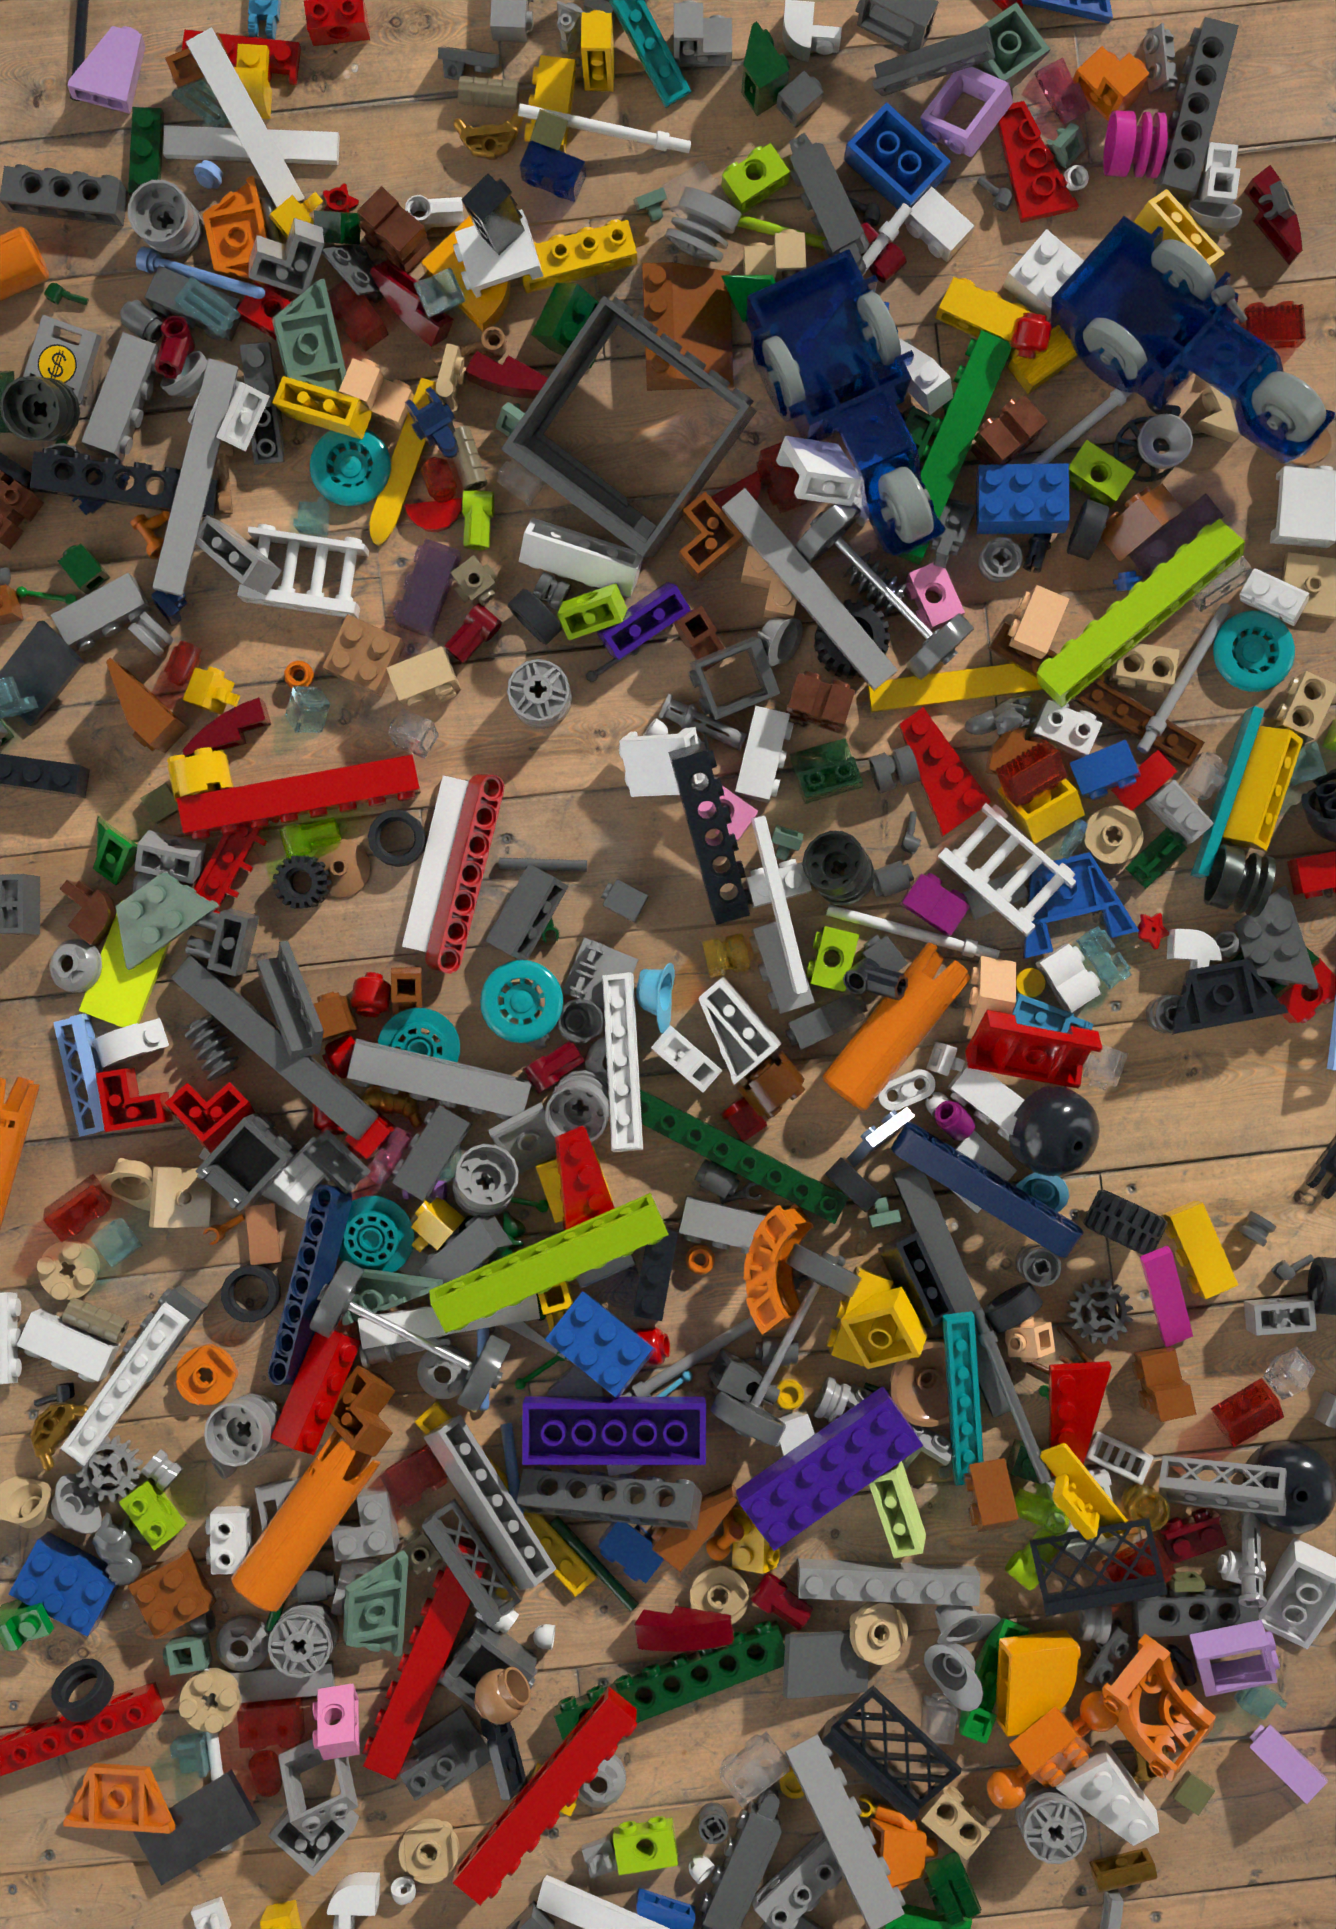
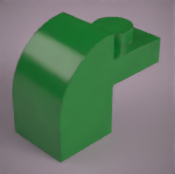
M17 1599L0 1606V1643L6 1651L19 1650L24 1642L48 1636L54 1630V1626L42 1603L29 1606Z

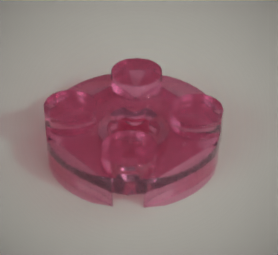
M396 1127L388 1139L389 1143L385 1150L381 1148L374 1158L373 1166L370 1169L371 1172L367 1177L382 1186L401 1160L400 1157L404 1152L402 1149L407 1150L413 1135L404 1129Z

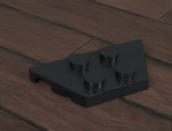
M1248 959L1188 970L1185 973L1171 1033L1174 1035L1288 1013V1010L1271 993L1270 986L1264 979L1258 976L1257 970Z

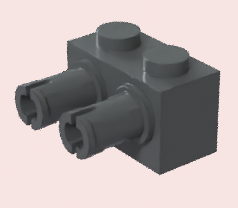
M232 908L220 911V914L216 912L210 913L194 926L215 930L214 941H207L191 935L187 941V944L191 946L186 947V954L209 959L207 969L232 976L246 973L259 916Z

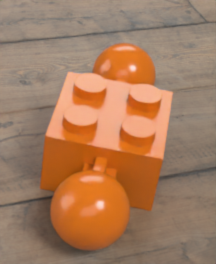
M1093 1691L1083 1698L1080 1705V1715L1075 1720L1071 1721L1055 1706L1009 1744L1022 1764L1014 1770L1001 1768L991 1774L987 1782V1793L994 1805L1005 1810L1014 1809L1023 1802L1026 1795V1785L1033 1779H1036L1046 1788L1050 1786L1055 1787L1065 1779V1773L1071 1768L1080 1767L1088 1760V1754L1093 1749L1084 1737L1092 1730L1096 1732L1109 1731L1118 1722L1117 1715L1109 1711L1103 1704L1102 1691Z

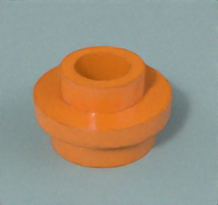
M294 661L286 667L284 679L292 689L304 690L312 684L314 672L306 662ZM299 671L304 672V678L301 681H296L295 674Z
M695 1245L686 1254V1265L695 1274H706L715 1264L714 1253L706 1245ZM703 1254L706 1257V1261L703 1264H697L694 1260L696 1255Z

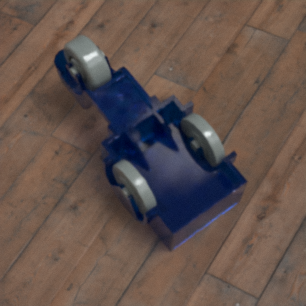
M1123 216L1052 296V329L1057 325L1061 326V329L1064 330L1071 340L1072 346L1079 358L1096 376L1118 390L1138 393L1145 398L1148 407L1155 414H1172L1175 416L1181 414L1179 406L1166 403L1194 373L1230 398L1240 435L1283 464L1300 458L1302 455L1305 456L1320 439L1323 431L1335 419L1336 414L1331 410L1325 409L1321 398L1307 383L1292 374L1284 372L1279 354L1269 345L1236 323L1237 316L1234 315L1226 303L1219 307L1215 305L1211 298V292L1220 286L1229 285L1231 274L1226 271L1216 282L1210 265L1192 247L1177 240L1168 239L1162 241L1164 228L1158 226L1150 234ZM1235 292L1234 299L1237 303L1239 294Z
M850 249L748 295L746 324L751 332V347L756 366L777 412L786 422L793 420L801 438L821 441L838 432L840 433L862 479L860 483L862 507L883 550L886 553L898 556L928 544L929 541L943 535L946 532V528L936 515L933 501L930 499V495L922 482L918 450L904 422L905 416L896 406L905 401L912 379L907 366L912 364L914 354L911 350L901 355L898 329L885 303L876 293L878 279L876 275L864 279Z

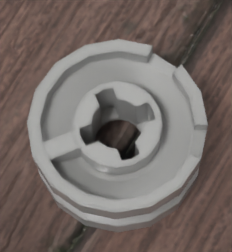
M995 538L988 542L981 551L978 558V568L982 576L988 581L995 583L1005 582L1011 579L1020 568L1022 551L1018 544L1016 545L1009 538ZM998 555L1003 556L1005 559L1002 566L999 565L997 559H994Z
M144 611L139 616L140 620L137 623H132L128 629L154 654L160 657L164 653L163 648L166 645L171 646L175 639Z
M827 1377L816 1399L813 1416L819 1419L825 1417L829 1423L836 1420V1416H841L845 1410L851 1386L844 1383L839 1385L835 1379Z
M1111 1605L1079 1610L1078 1619H1080V1626L1077 1627L1079 1639L1088 1642L1091 1639H1095L1097 1643L1106 1644L1110 1636L1112 1624Z

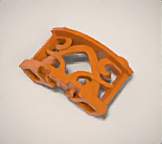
M793 1204L787 1210H783L780 1205L772 1209L754 1232L749 1252L746 1253L743 1280L746 1282V1301L750 1314L762 1335L790 1323L801 1305L795 1290L793 1268L787 1265L785 1261L793 1245L796 1243L800 1245L803 1238L813 1228V1224L797 1204Z
M1144 1634L1138 1641V1653L1112 1686L1106 1683L1102 1687L1103 1704L1109 1711L1117 1715L1118 1722L1116 1725L1131 1745L1150 1764L1151 1771L1156 1776L1173 1782L1204 1738L1213 1729L1216 1716L1197 1701L1187 1688L1180 1690L1174 1681L1177 1674L1171 1663V1652L1147 1634ZM1141 1692L1150 1694L1160 1692L1158 1712L1163 1725H1148L1140 1722L1139 1704ZM1170 1706H1172L1175 1710L1174 1714L1172 1715L1169 1714ZM1196 1729L1198 1732L1188 1743L1182 1734ZM1170 1737L1174 1738L1183 1751L1175 1763L1162 1752V1747L1165 1745L1169 1752L1176 1753L1175 1743Z

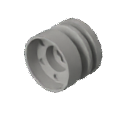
M151 180L140 185L133 192L128 203V219L132 229L158 254L166 258H181L190 254L198 246L203 235V221L199 211L175 184L166 180Z
M685 187L678 203V208L687 215V219L672 217L671 223L681 231L668 228L665 237L680 250L695 258L721 263L723 253L713 246L727 249L728 242L718 234L719 232L734 233L741 217V212L709 193L696 188Z
M535 659L521 664L509 678L507 688L509 702L520 721L533 728L545 729L554 727L564 720L571 708L572 695L568 679L560 667L547 660ZM537 686H542L543 690L547 691L541 694V698H536L535 693H532L537 690Z
M583 1070L571 1072L560 1080L547 1102L545 1111L546 1123L553 1136L557 1137L583 1125L591 1142L599 1138L610 1118L608 1083L605 1079L596 1073ZM578 1100H583V1104L586 1105V1107L581 1106V1102Z
M482 1144L470 1148L460 1158L453 1178L452 1192L458 1206L465 1213L473 1217L477 1215L485 1217L500 1214L508 1207L518 1184L519 1170L515 1159L507 1150L497 1145ZM480 1181H485V1185L489 1186L488 1190H483L482 1185H479Z
M256 1393L243 1395L233 1401H229L215 1409L206 1421L204 1431L206 1446L212 1456L224 1465L236 1467L248 1464L271 1451L279 1443L272 1439L271 1435L281 1411L270 1398Z
M298 1601L288 1607L269 1635L268 1652L270 1660L275 1667L285 1675L296 1678L314 1675L322 1669L338 1642L340 1628L337 1616L331 1614V1608L320 1601L299 1603ZM302 1639L305 1640L306 1644L302 1646L297 1644Z
M1037 1781L1026 1787V1795L1023 1802L1015 1808V1819L1028 1849L1037 1859L1048 1864H1062L1074 1859L1082 1851L1087 1839V1826L1077 1804L1057 1790L1056 1786L1046 1788Z

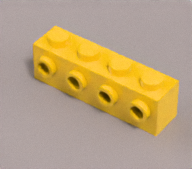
M611 220L602 227L594 229L592 227H584L575 234L567 236L558 234L550 237L548 241L534 242L543 277L532 280L530 274L521 277L527 294L554 287L556 283H569L637 265V251L629 221Z
M1259 726L1222 836L1234 845L1267 851L1303 743V739L1293 731Z

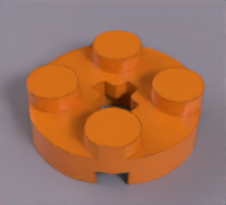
M213 1344L198 1346L188 1351L180 1359L176 1369L178 1391L188 1402L196 1405H214L219 1403L231 1393L238 1377V1370L229 1353ZM201 1368L205 1370L210 1369L213 1372L211 1375L213 1378L212 1382L209 1380L202 1382L200 1380L202 1375Z

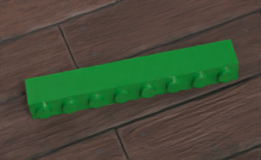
M982 330L977 340L971 338L965 355L970 358L966 367L963 365L959 366L953 381L958 383L956 391L953 393V398L942 406L947 412L943 420L937 418L938 421L931 434L936 438L932 446H926L920 462L925 464L921 473L914 472L922 488L926 489L930 495L931 501L929 505L934 522L933 531L917 541L905 543L891 526L885 540L890 543L887 552L920 565L1011 352L1010 342Z

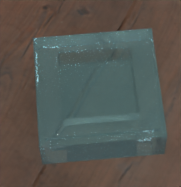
M1079 819L1074 823L1063 839L1059 855L1069 859L1083 840L1088 826L1087 822Z

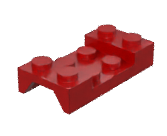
M986 1010L965 1050L967 1066L971 1069L1079 1089L1081 1086L1083 1064L1090 1052H1101L1103 1048L1098 1031L1071 1026L1067 1033L1017 1024L1015 1015Z

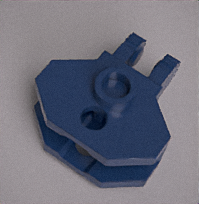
M429 387L425 389L430 402L427 406L418 410L410 399L405 402L414 422L411 426L420 440L425 439L430 447L436 444L445 457L452 459L459 452L456 438L453 435L455 429L452 421L456 418L448 404L445 403L443 405L436 392Z

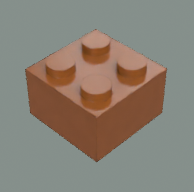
M190 1548L145 1571L133 1583L128 1585L155 1639L206 1613L217 1601Z

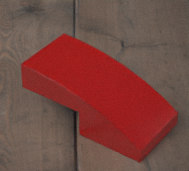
M1159 749L1137 766L1141 776L1136 778L1137 782L1123 789H1120L1119 786L1111 789L1122 804L1131 811L1177 772L1175 767Z

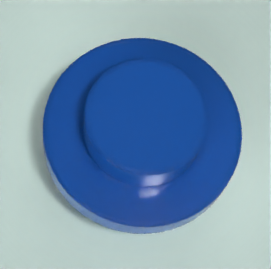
M1136 570L1119 572L1118 578L1113 579V584H1116L1117 591L1131 590L1135 584L1143 580V576H1136Z

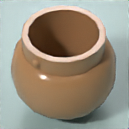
M515 1667L492 1670L483 1675L476 1685L475 1708L479 1715L495 1724H505L517 1718L524 1706L530 1702V1686L522 1672Z

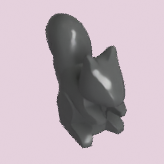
M1017 696L1002 701L995 709L968 719L965 723V730L970 734L983 735L998 729L997 733L1000 735L1005 732L1014 731L1029 723H1034L1037 721V716L1031 713L1029 706L1033 698L1031 696Z
M106 1513L100 1528L93 1538L92 1544L95 1546L101 1560L108 1564L105 1570L109 1575L108 1579L115 1582L116 1585H129L139 1577L142 1570L140 1559L130 1552L131 1547L134 1543L145 1546L150 1545L135 1524L130 1527V1517L128 1515L121 1525H116L112 1523L111 1514Z

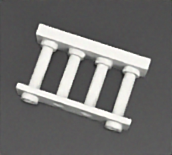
M258 524V528L248 526L250 536L254 540H259L257 550L268 558L270 542L287 544L281 586H278L277 590L270 589L264 595L239 584L237 596L243 602L346 617L349 614L359 619L360 607L353 601L351 590L357 555L369 556V550L365 544H362V540L345 537L343 541L276 531L274 526L267 524ZM299 546L316 549L311 586L306 594L295 593L293 588ZM328 551L345 553L339 595H336L335 599L324 597V593H322Z
M985 803L982 811L988 817L958 850L954 849L951 852L945 847L938 855V858L1028 937L1035 929V925L1032 923L1035 919L1033 916L1063 883L1071 889L1075 886L1076 880L1073 879L1075 873L1064 863L1058 866L1005 819L1008 815L997 805L990 807ZM997 824L1010 835L1009 838L980 869L971 870L965 864L968 861L966 857ZM1020 844L1032 856L1002 889L999 887L995 891L987 884L990 880L989 876L1015 847ZM1042 863L1055 875L1025 908L1021 907L1017 910L1009 903L1012 900L1011 896Z

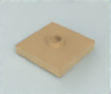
M1286 553L1282 581L1309 593V600L1301 615L1336 619V558Z
M154 1167L149 1227H209L212 1186L207 1181L197 1177L198 1173L196 1170L198 1167Z

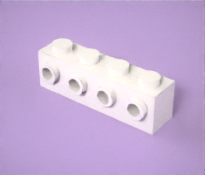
M533 517L524 532L519 562L527 564L532 568L543 569L563 578L580 581L587 586L603 588L617 583L621 595L629 598L637 584L643 556L635 550Z

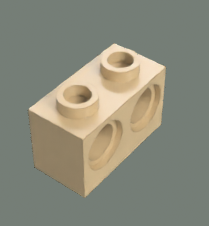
M1138 643L1112 665L1109 680L1118 682L1117 685L1124 688H1135V685L1147 686V691L1162 693L1164 689H1169L1175 683L1180 650ZM1124 659H1129L1135 664V672H1128L1124 668ZM1153 664H1159L1163 667V677H1158L1154 674L1152 670Z
M1306 671L1291 679L1286 689V693L1289 696L1285 704L1282 703L1274 716V719L1277 720L1274 728L1293 731L1303 739V743H1308L1316 738L1336 693V684ZM1305 686L1313 690V700L1306 697L1304 693ZM1293 713L1301 716V726H1297L1293 722Z
M953 1786L945 1787L920 1808L919 1817L927 1827L964 1859L968 1860L990 1833L986 1823L987 1817L975 1805L970 1808L964 1803V1797ZM943 1804L951 1806L945 1813L937 1811L938 1807ZM965 1824L974 1825L969 1832L964 1833L960 1831L961 1827Z

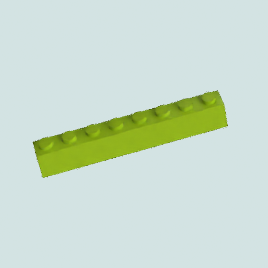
M1220 518L1212 525L1207 524L1199 531L1197 538L1190 544L1185 543L1180 546L1175 552L1174 557L1167 563L1159 564L1146 581H1140L1135 584L1129 591V595L1121 602H1114L1107 609L1106 614L1098 621H1091L1077 639H1071L1066 642L1061 648V652L1053 659H1046L1037 671L1038 684L1061 708L1241 558L1244 555L1245 541Z
M648 1193L430 1289V1303L445 1333L452 1330L458 1331L479 1318L491 1317L504 1307L518 1305L529 1296L536 1293H545L552 1286L563 1281H572L579 1277L581 1273L591 1269L602 1268L615 1258L629 1256L640 1247L647 1244H656L669 1234L652 1194Z

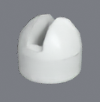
M1081 165L1070 167L1063 175L1069 191H1078L1084 188L1089 179L1087 170Z
M655 718L643 736L668 734L667 726L658 718Z
M933 1092V1097L931 1099L927 1097L925 1100V1106L934 1118L938 1105L944 1101H950L941 1092Z
M550 1624L538 1626L533 1635L534 1643L542 1649L552 1650L556 1626Z
M696 1855L688 1865L689 1873L700 1884L712 1873L715 1865L706 1856Z
M408 1876L397 1878L391 1885L392 1897L397 1904L411 1903L415 1898V1884L413 1879ZM407 1888V1893L402 1894L401 1889Z

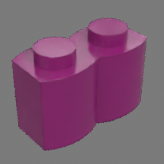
M929 872L926 876L921 873L917 876L899 904L941 933L951 936L970 908V905L965 902L967 897L955 889L949 892L941 886L943 881Z

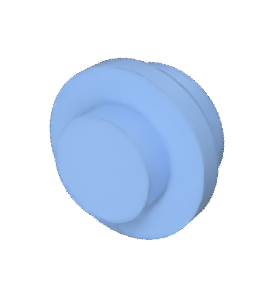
M203 160L202 163H198L195 166L194 174L200 185L207 189H217L220 187L223 173L216 164Z

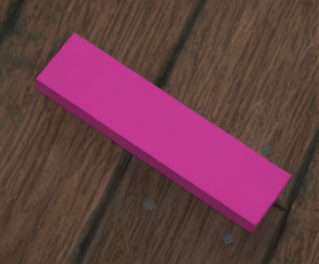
M1167 1245L1140 1256L1161 1340L1165 1347L1193 1337L1171 1249Z

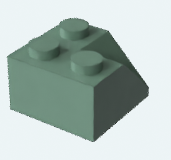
M1016 2L981 26L989 27L995 59L974 65L973 67L1008 82L1011 90L1021 83L1050 52V48Z

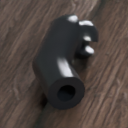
M1167 1644L1168 1647L1165 1649L1171 1652V1663L1175 1662L1178 1667L1182 1683L1185 1686H1193L1197 1682L1191 1660L1176 1645Z

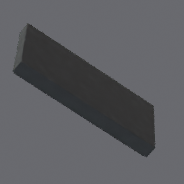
M231 1769L168 1808L175 1822V1830L172 1833L133 1831L162 1886L255 1829L261 1822Z

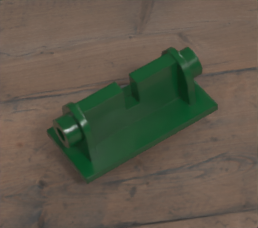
M1166 827L1125 869L1146 889L1187 849L1183 844L1185 839L1178 832L1173 834Z

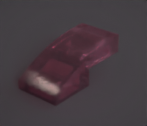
M1063 57L1034 73L1046 99L1063 124L1091 110L1079 82L1074 84Z

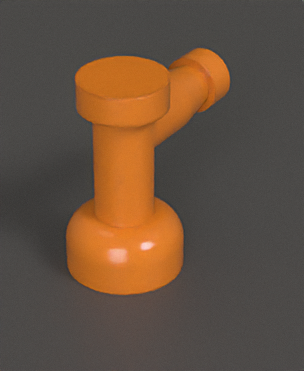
M161 511L160 514L149 519L145 514H140L130 522L133 529L138 530L147 542L146 552L151 559L160 558L164 538H157L153 530L160 527L165 521H169L170 513L167 511Z
M733 1508L723 1519L724 1534L722 1536L715 1535L706 1543L707 1553L714 1560L721 1561L725 1559L730 1553V1545L733 1542L740 1541L744 1536L743 1527L734 1521Z

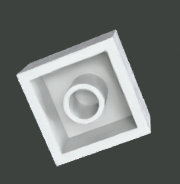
M1046 229L1008 273L1003 287L1035 314L1047 316L1046 321H1049L1084 281L1091 266Z

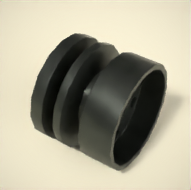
M35 376L19 377L9 383L2 393L0 403L2 419L8 429L19 438L29 441H56L72 434L78 425L80 417L78 398L73 390L63 381Z
M844 831L825 832L812 840L804 852L802 865L805 875L826 901L835 905H850L860 901L870 891L875 876L873 863L853 835ZM842 870L845 872L843 876L840 874Z
M1223 844L1217 851L1210 875L1206 877L1203 894L1205 904L1227 909L1233 902L1236 913L1241 914L1245 912L1251 917L1259 916L1264 910L1273 888L1276 872L1275 859L1269 856L1261 858L1258 853H1252L1245 861L1243 849Z

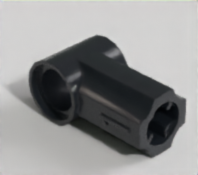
M865 958L844 974L843 978L846 988L851 993L858 995L867 991L900 1000L904 997L908 987V977H905L903 973L881 968L876 961L870 958Z

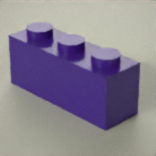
M666 582L628 608L622 623L595 632L609 654L619 660L691 611L677 585Z

